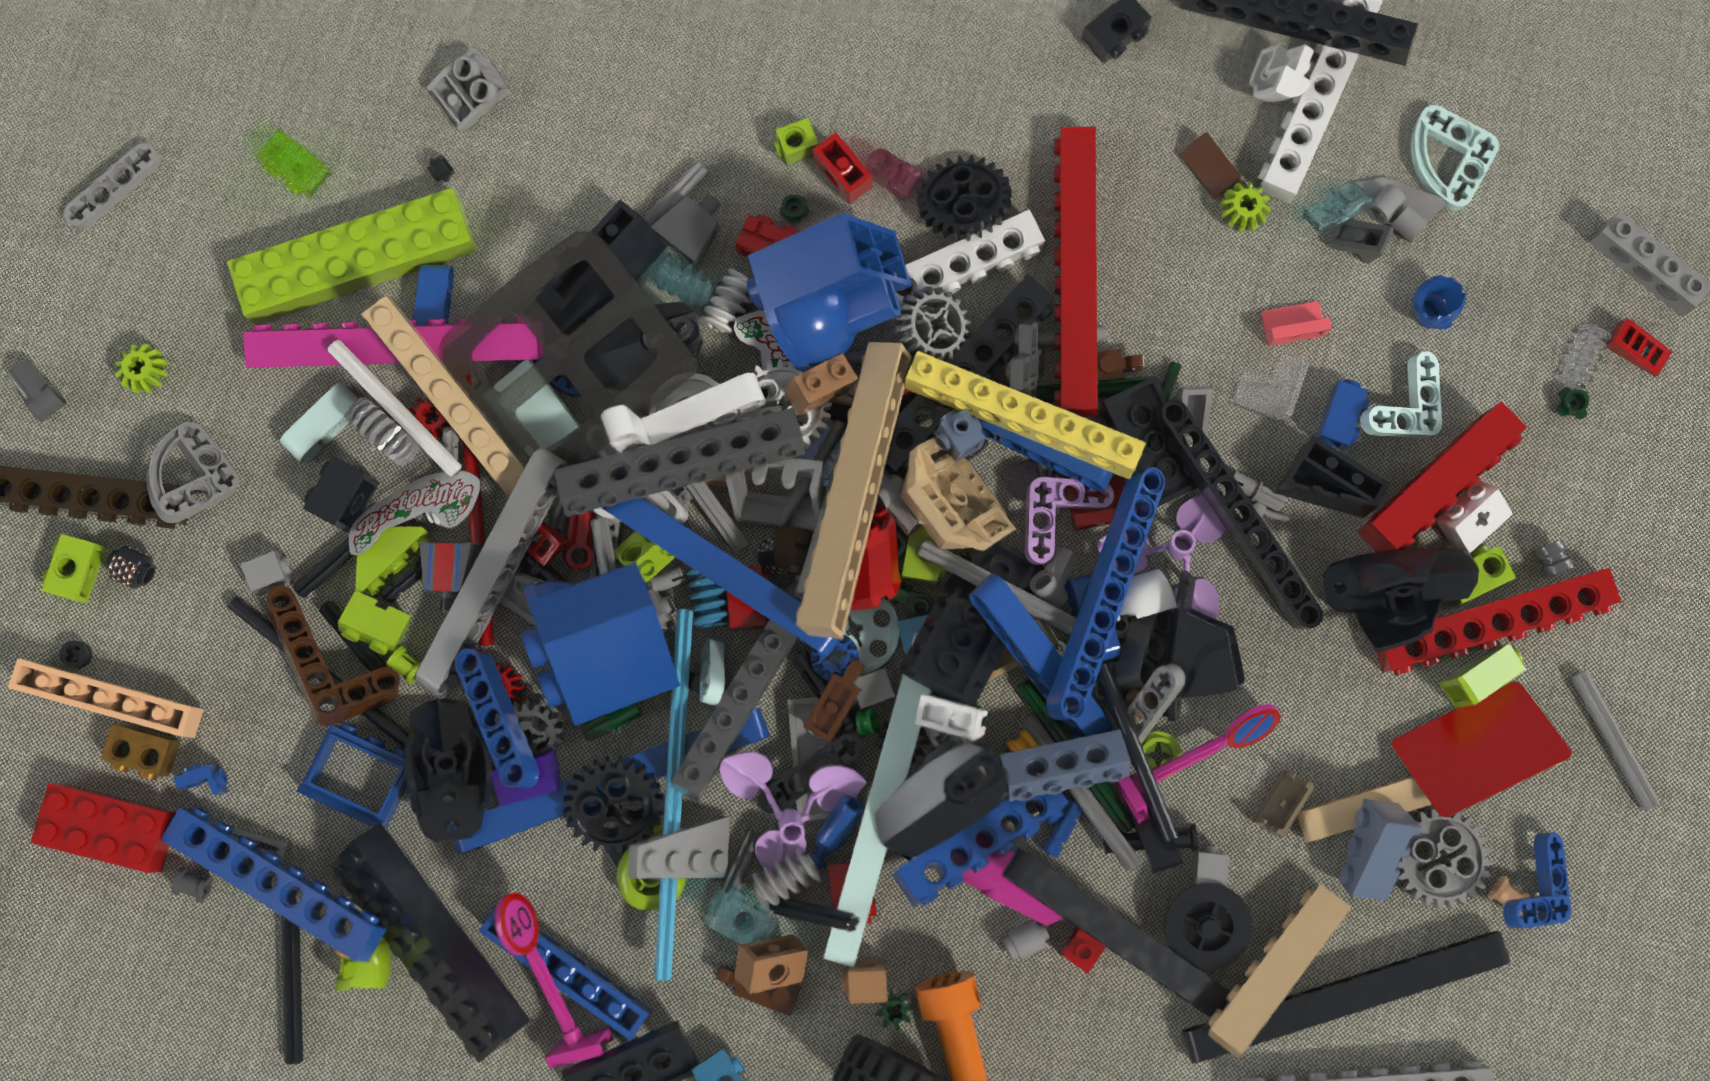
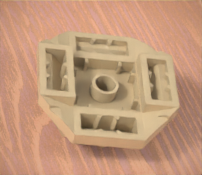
M936 437L919 444L909 453L908 471L900 497L940 550L975 548L984 551L1016 529L1007 518V513L966 458L955 462L949 451H944L940 447Z

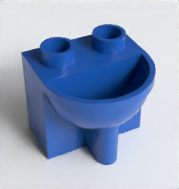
M844 213L748 255L754 274L747 280L750 298L759 310L765 312L771 331L786 357L802 372L842 353L844 355L852 345L857 333L899 316L901 310L896 293L912 286L895 231Z
M636 562L576 585L564 581H546L537 584L530 582L522 585L536 627L520 633L533 668L547 663L551 664L552 668L537 673L549 708L566 703L575 726L680 686L653 601Z

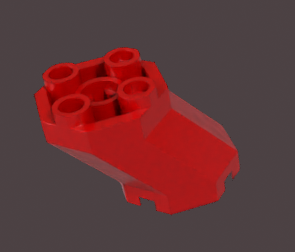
M883 504L875 506L850 607L851 611L878 607L881 605L880 599L886 595L888 600L895 597L902 583L898 571L896 524L893 515L887 511L886 506Z

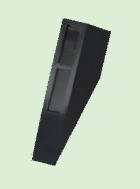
M620 199L565 260L522 316H533L534 321H543L545 348L582 323L587 317L592 316L596 311L601 310L630 290L665 251L667 245L643 217Z

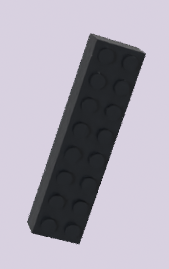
M381 823L356 837L348 844L330 866L335 878L345 886L359 908L367 910L380 918L378 923L387 928L383 938L389 944L391 952L396 957H399L408 969L410 977L418 982L427 994L429 1002L437 1007L446 1019L448 1027L456 1032L465 1044L466 1051L480 1063L513 1037L531 1019Z

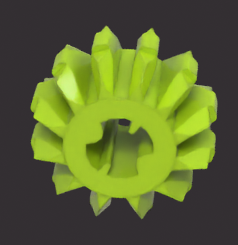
M1248 182L1245 188L1240 183H1236L1234 190L1228 189L1225 192L1224 196L1226 199H1223L1220 203V207L1225 209L1221 214L1222 219L1230 218L1228 228H1232L1237 224L1239 233L1243 232L1246 226L1251 232L1255 231L1257 224L1263 225L1267 220L1265 215L1271 212V207L1266 205L1270 200V196H1261L1263 187L1261 186L1254 190L1252 189V182Z
M131 344L130 353L121 351V355L124 357L123 361H115V365L121 369L114 374L118 379L122 380V387L126 389L131 388V391L135 394H140L143 390L148 394L152 393L153 385L163 387L159 379L160 377H168V373L162 369L169 364L165 359L161 358V351L158 349L152 350V347L148 344H143L141 348L136 344Z

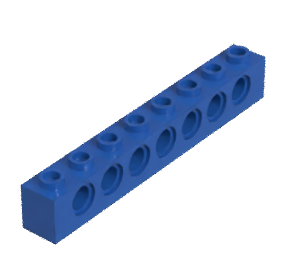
M194 806L193 809L179 807L161 841L353 961L369 962L387 930L386 927L378 923L380 920L378 916L367 910L358 911L353 907L355 902L345 896L338 895L336 897L329 893L330 887L318 880L311 882L304 877L306 872L294 865L287 867L280 863L282 858L269 850L264 852L256 848L258 843L247 836L241 835L238 837L233 834L234 828L219 820L217 822L209 819L211 814L197 806ZM205 831V839L201 842V835ZM228 845V846H229V853H228V855L225 857V856H224V851H225L226 846ZM252 860V861H253V868H252V870L249 872V871H248V864H249V862ZM276 874V875H277V884H276L275 887L273 888V886H272V878H273L274 875ZM300 889L302 892L301 900L297 903L296 894ZM325 904L326 914L321 918L320 909ZM349 919L351 921V929L349 933H346L345 923Z

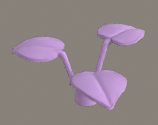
M1217 492L1220 497L1224 498L1223 493ZM1203 494L1189 499L1179 508L1176 515V523L1181 530L1173 535L1170 542H1164L1158 547L1147 550L1149 539L1148 536L1146 537L1134 574L1140 573L1146 568V555H1153L1165 549L1168 550L1174 559L1183 560L1184 570L1189 572V562L1191 561L1189 556L1196 546V540L1201 543H1211L1217 541L1224 534L1225 527ZM1125 533V534H1124V537H1125V540H1126V542H1127V541H1128V537H1127V534ZM1106 536L1097 541L1096 546L1099 554ZM1115 560V568L1118 570V563ZM1206 579L1195 580L1192 608L1217 620L1219 597L1215 587ZM1176 588V589L1173 591V595H1174L1175 601H1176V596H1177L1178 588Z
M744 751L726 756L720 763L722 780L730 792L740 798L750 799L756 796L761 788L775 812L779 830L770 829L765 831L758 837L755 843V854L758 861L763 867L766 866L772 872L775 871L774 861L777 860L784 867L786 865L785 855H789L795 861L797 859L796 849L805 854L806 840L803 822L808 820V813L815 799L820 808L832 812L843 795L857 798L860 790L866 784L865 778L852 768L842 765H827L819 768L811 775L809 785L814 793L809 795L803 812L799 813L793 809H787L782 812L769 788L764 784L772 777L771 762L766 756L755 751Z

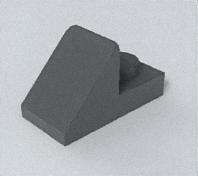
M1339 218L1328 244L1332 249L1358 253L1364 263L1368 264L1382 256L1394 229L1392 226Z

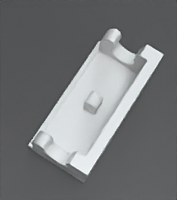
M922 693L915 724L973 741L984 736L986 727L981 726L983 717L987 716L988 711Z

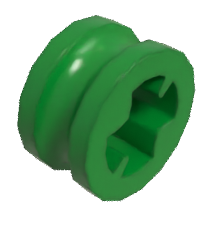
M868 708L867 712L858 710L855 717L859 734L862 737L868 736L869 732L872 735L878 734L880 727L875 709Z

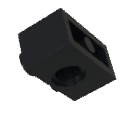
M1118 0L1085 26L1082 39L1103 63L1111 57L1115 60L1126 51V45L1133 40L1135 42L1140 41L1149 32L1148 26L1152 17L1137 0ZM1112 27H1121L1125 32L1121 34L1116 33L1112 30Z

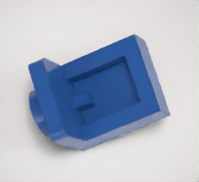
M200 763L182 769L183 774L174 778L176 787L180 790H189L208 782L213 795L228 793L226 788L228 784L227 775L217 764L201 766Z

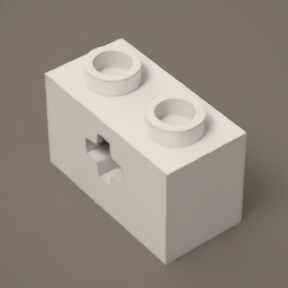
M1478 481L1452 507L1437 518V523L1450 545L1471 553L1513 513L1498 488Z

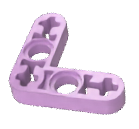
M1039 477L1032 481L1026 491L1024 552L1027 560L1032 564L1042 565L1053 557L1055 551L1056 507L1102 510L1113 502L1114 491L1112 487L1108 484L1105 491L1100 492L1106 497L1100 503H1098V498L1087 497L1084 503L1085 493L1092 494L1096 490L1073 479ZM1040 484H1042L1043 490L1048 491V494L1042 497V506L1047 504L1048 508L1033 507V504L1037 505L1040 503V494L1035 493L1034 490ZM1065 486H1072L1076 489L1078 496L1075 501L1070 502L1064 498L1063 489ZM1036 513H1042L1046 516L1048 524L1045 529H1038L1033 524V516ZM1032 534H1047V538L1041 539V548L1046 549V554L1041 555L1040 558H1038V553L1033 552V548L1039 544V537L1033 538Z

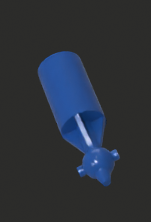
M843 795L817 833L816 852L809 855L819 870L827 867L823 857L835 850H840L865 812L863 804L850 795Z

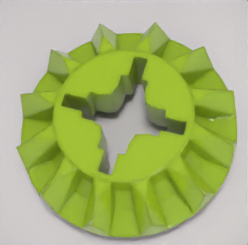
M1151 732L1141 743L1146 755L1155 752L1157 742H1159L1160 752L1170 755V758L1160 760V765L1183 754L1179 742L1172 735L1165 732ZM1147 757L1151 770L1156 768L1155 759Z

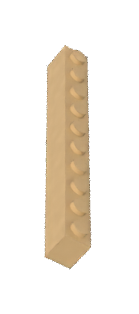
M868 342L866 353L863 354L861 359L862 369L859 380L855 383V397L852 407L848 411V424L845 435L841 438L839 459L833 469L834 479L831 491L826 496L827 507L824 518L819 524V538L811 556L812 566L809 576L804 583L805 593L802 605L797 610V626L809 636L843 639L905 388L906 376L912 356L902 343Z

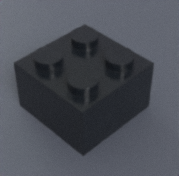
M333 456L330 461H326L319 473L320 479L316 486L310 488L304 498L305 505L303 509L350 533L352 525L362 515L380 482L358 468Z

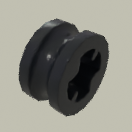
M69 641L62 646L59 656L61 662L67 667L79 669L84 668L90 663L92 650L84 642ZM73 649L80 650L78 653L81 657L80 660H71L74 656L71 652Z

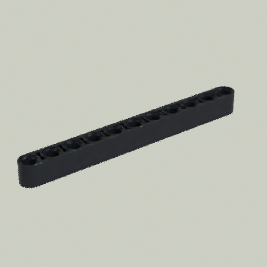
M1501 931L1481 934L1287 996L1248 1047L1507 965L1511 960ZM1208 1022L1181 1031L1191 1063L1203 1062L1230 1053L1208 1036L1211 1029Z

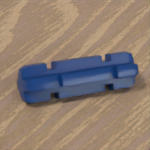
M1072 799L1068 801L1064 808L1066 810L1065 814L1057 820L1050 833L1051 839L1047 838L1042 847L1044 852L1056 858L1063 849L1061 844H1066L1077 824L1075 819L1077 817L1080 818L1083 813L1079 804Z

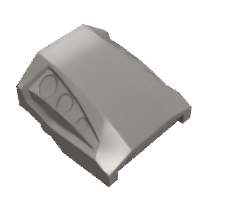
M469 49L463 56L445 67L426 87L441 101L457 122V128L461 132L472 127L500 99L510 94L507 83L491 62L474 49Z

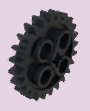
M960 155L958 156L957 163H953L948 158L947 166L943 167L937 163V172L928 170V180L921 179L922 188L917 189L918 199H916L920 218L924 219L926 227L932 226L934 234L942 230L944 239L948 238L950 234H954L955 241H958L961 235H965L967 241H970L971 234L973 233L982 238V230L986 229L992 233V224L1001 226V216L1008 217V207L1012 206V191L1009 185V178L1004 177L1002 168L996 170L995 162H991L986 166L984 157L978 162H974L973 155L969 157L968 161H963Z
M606 756L604 765H600L594 759V768L592 770L585 765L582 766L583 777L578 774L573 775L575 785L567 784L566 786L569 795L563 797V804L566 805L563 808V815L569 817L566 820L567 828L574 827L573 837L576 838L583 835V846L592 841L593 851H596L600 845L605 846L606 854L610 852L612 846H616L620 854L622 853V845L629 847V845L634 844L633 841L635 840L638 842L645 841L644 833L653 836L654 828L652 825L660 826V817L657 815L664 814L663 806L660 805L664 802L663 794L658 793L661 791L660 782L653 783L655 780L653 772L645 775L646 767L644 764L635 769L634 759H631L625 765L623 764L622 756L618 757L616 763H611L609 756ZM614 781L624 783L622 787L617 789L609 786ZM600 785L605 790V793L596 788V786ZM589 799L599 801L595 806L584 804ZM636 803L641 804L643 806L641 809L637 811H633L628 808L630 805ZM622 816H623L626 820H628L629 822H631V824H626V823L624 822V820L622 819ZM611 821L616 822L618 824L616 827L610 829L603 826L605 823Z

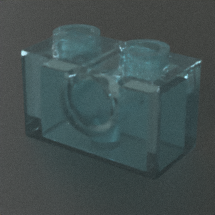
M718 887L700 919L709 928L739 944L768 939L778 922L770 915L772 909L768 908V910H765L758 901L754 905L744 901L747 896L730 887L729 891ZM741 912H746L745 919L741 923L735 924L736 916Z

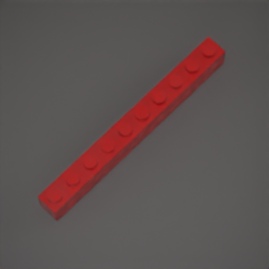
M1060 127V137L1054 138V156H1059V165H1054V183H1059V192L1054 193V210H1060V220H1054V238H1060V248H1054V266H1060V276H1054V294H1060V304H1054V322H1060V332H1054V350H1060V361H1054V379H1060V390H1054V406L1081 417H1096L1098 410L1096 127Z

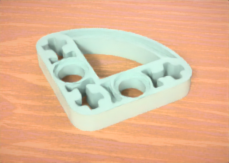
M1430 105L1423 110L1415 123L1411 138V157L1418 179L1429 194L1446 200L1447 202L1444 207L1453 211L1463 209L1472 200L1499 149V141L1493 134L1438 105ZM1431 115L1436 116V123L1434 125L1428 123ZM1446 121L1449 122L1450 124L1446 127L1444 132H1442L1441 129L1444 127ZM1453 127L1463 129L1465 139H1454L1451 135V129ZM1427 135L1464 154L1447 186L1438 178L1429 161ZM1485 142L1488 144L1487 151L1480 159L1476 158L1481 149V144ZM1464 166H1474L1478 171V176L1473 179L1465 176ZM1462 184L1466 187L1460 195L1461 199L1457 202L1454 200V193Z

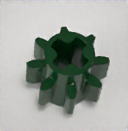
M889 990L887 1002L880 1003L882 1009L875 1011L876 1016H884L885 1019L882 1024L884 1028L891 1023L895 1024V1028L898 1031L900 1028L899 1023L903 1020L907 1023L911 1022L909 1016L906 1015V1011L914 1008L913 1004H904L906 999L905 993H902L900 997H895L893 991ZM897 1003L900 1004L901 1014H894L890 1017L887 1006L891 1005L894 1007Z

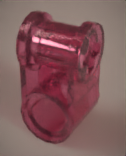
M876 149L869 154L866 169L873 176V181L887 189L895 197L907 201L910 197L909 192L916 181H920L923 178L921 171L885 149ZM876 161H882L887 165V168L885 170H877L872 164Z

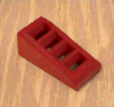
M1628 318L1621 320L1617 324L1604 346L1654 377L1659 375L1672 353L1670 349ZM1626 334L1630 336L1627 344L1623 341ZM1637 340L1640 344L1635 351L1632 346ZM1647 346L1650 350L1644 358L1641 353ZM1657 352L1660 356L1655 365H1653L1650 360L1654 353Z
M543 520L534 538L539 532L543 536L537 544L532 540L527 551L545 567L552 564L568 540ZM549 540L551 544L544 551L542 546Z

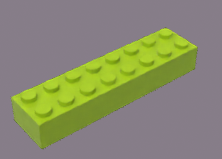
M452 187L229 260L227 263L243 316L255 325L417 272L422 264L438 265L477 252L461 199Z

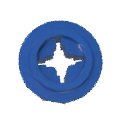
M846 635L843 636V639H839L834 647L837 652H848V654L840 658L839 666L841 669L839 670L833 661L822 662L827 656L812 648V666L815 672L823 679L830 681L833 674L843 677L852 660L859 662L858 648L853 640Z

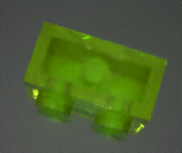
M280 129L277 130L256 155L264 163L261 168L274 179L278 176L286 181L283 185L296 196L302 193L310 199L332 173L322 161Z

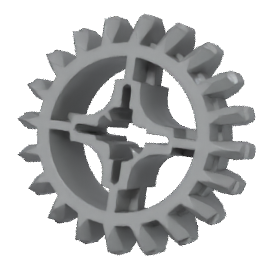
M926 286L922 290L916 289L912 291L911 295L909 294L903 298V303L900 304L901 314L892 320L899 326L894 328L892 332L900 335V339L896 343L904 344L906 350L912 353L911 362H913L917 351L948 362L951 358L953 359V355L966 342L965 339L972 334L965 329L972 322L964 319L963 315L968 310H960L961 300L956 299L953 301V292L943 293L942 287L932 289L931 286ZM921 305H928L933 307L934 310L930 313L927 311L922 312L919 310V307ZM933 341H941L945 344L942 349L930 347Z
M360 397L357 401H354L345 413L346 420L398 466H405L408 462H411L420 450L419 444L367 397Z

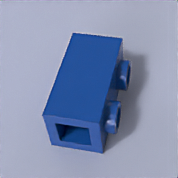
M1345 379L1344 381L1340 380L1331 390L1316 437L1341 451L1350 446V444L1354 445L1360 432V428L1356 427L1359 417L1367 410L1369 400H1366L1368 390L1361 388V384L1353 380Z

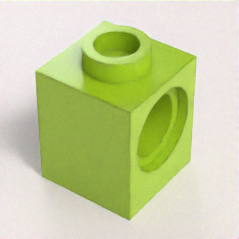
M809 118L775 129L777 140L773 141V145L778 158L784 157L786 165L813 156V149L819 145ZM793 138L802 141L801 145L797 147H791L787 143Z

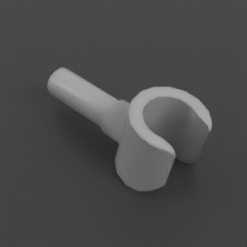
M1262 503L1252 504L1261 518L1265 516L1287 522L1289 519V515L1271 511Z

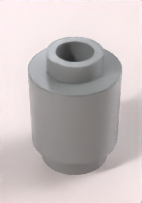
M1031 920L1009 931L1008 936L1002 938L1014 961L1018 958L1023 960L1047 948L1046 941L1050 939V936L1043 924H1036L1035 920Z

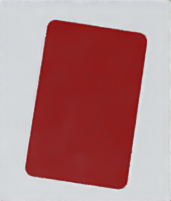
M1518 682L1505 685L1475 705L1457 708L1392 741V748L1434 809L1442 817H1450L1569 759L1572 755L1569 746L1523 685Z

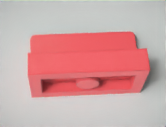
M1317 301L1265 310L1261 313L1267 346L1323 337L1332 329L1330 317L1323 319L1320 303Z

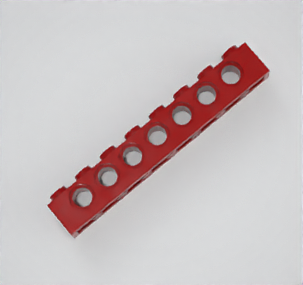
M1609 567L1435 620L1433 632L1413 642L1417 648L1414 657L1406 652V645L1376 653L1383 673L1393 670L1394 676L1412 671V664L1422 662L1423 667L1440 663L1439 656L1450 653L1453 659L1470 654L1469 647L1479 645L1480 650L1497 646V639L1506 636L1510 642L1527 637L1526 630L1536 628L1537 633L1556 628L1554 622L1563 619L1566 625L1584 620L1583 613L1593 611L1594 616L1613 611L1611 605L1622 601ZM1579 591L1584 592L1587 596L1585 605L1578 599ZM1551 599L1558 603L1559 610L1557 614L1552 612L1549 607ZM1523 607L1530 612L1529 622L1524 621L1521 617V609ZM1494 616L1500 618L1502 622L1500 631L1496 630L1492 625V618ZM1465 624H1468L1473 629L1474 635L1471 640L1465 637L1463 633ZM1437 632L1445 638L1443 648L1438 647L1434 641Z

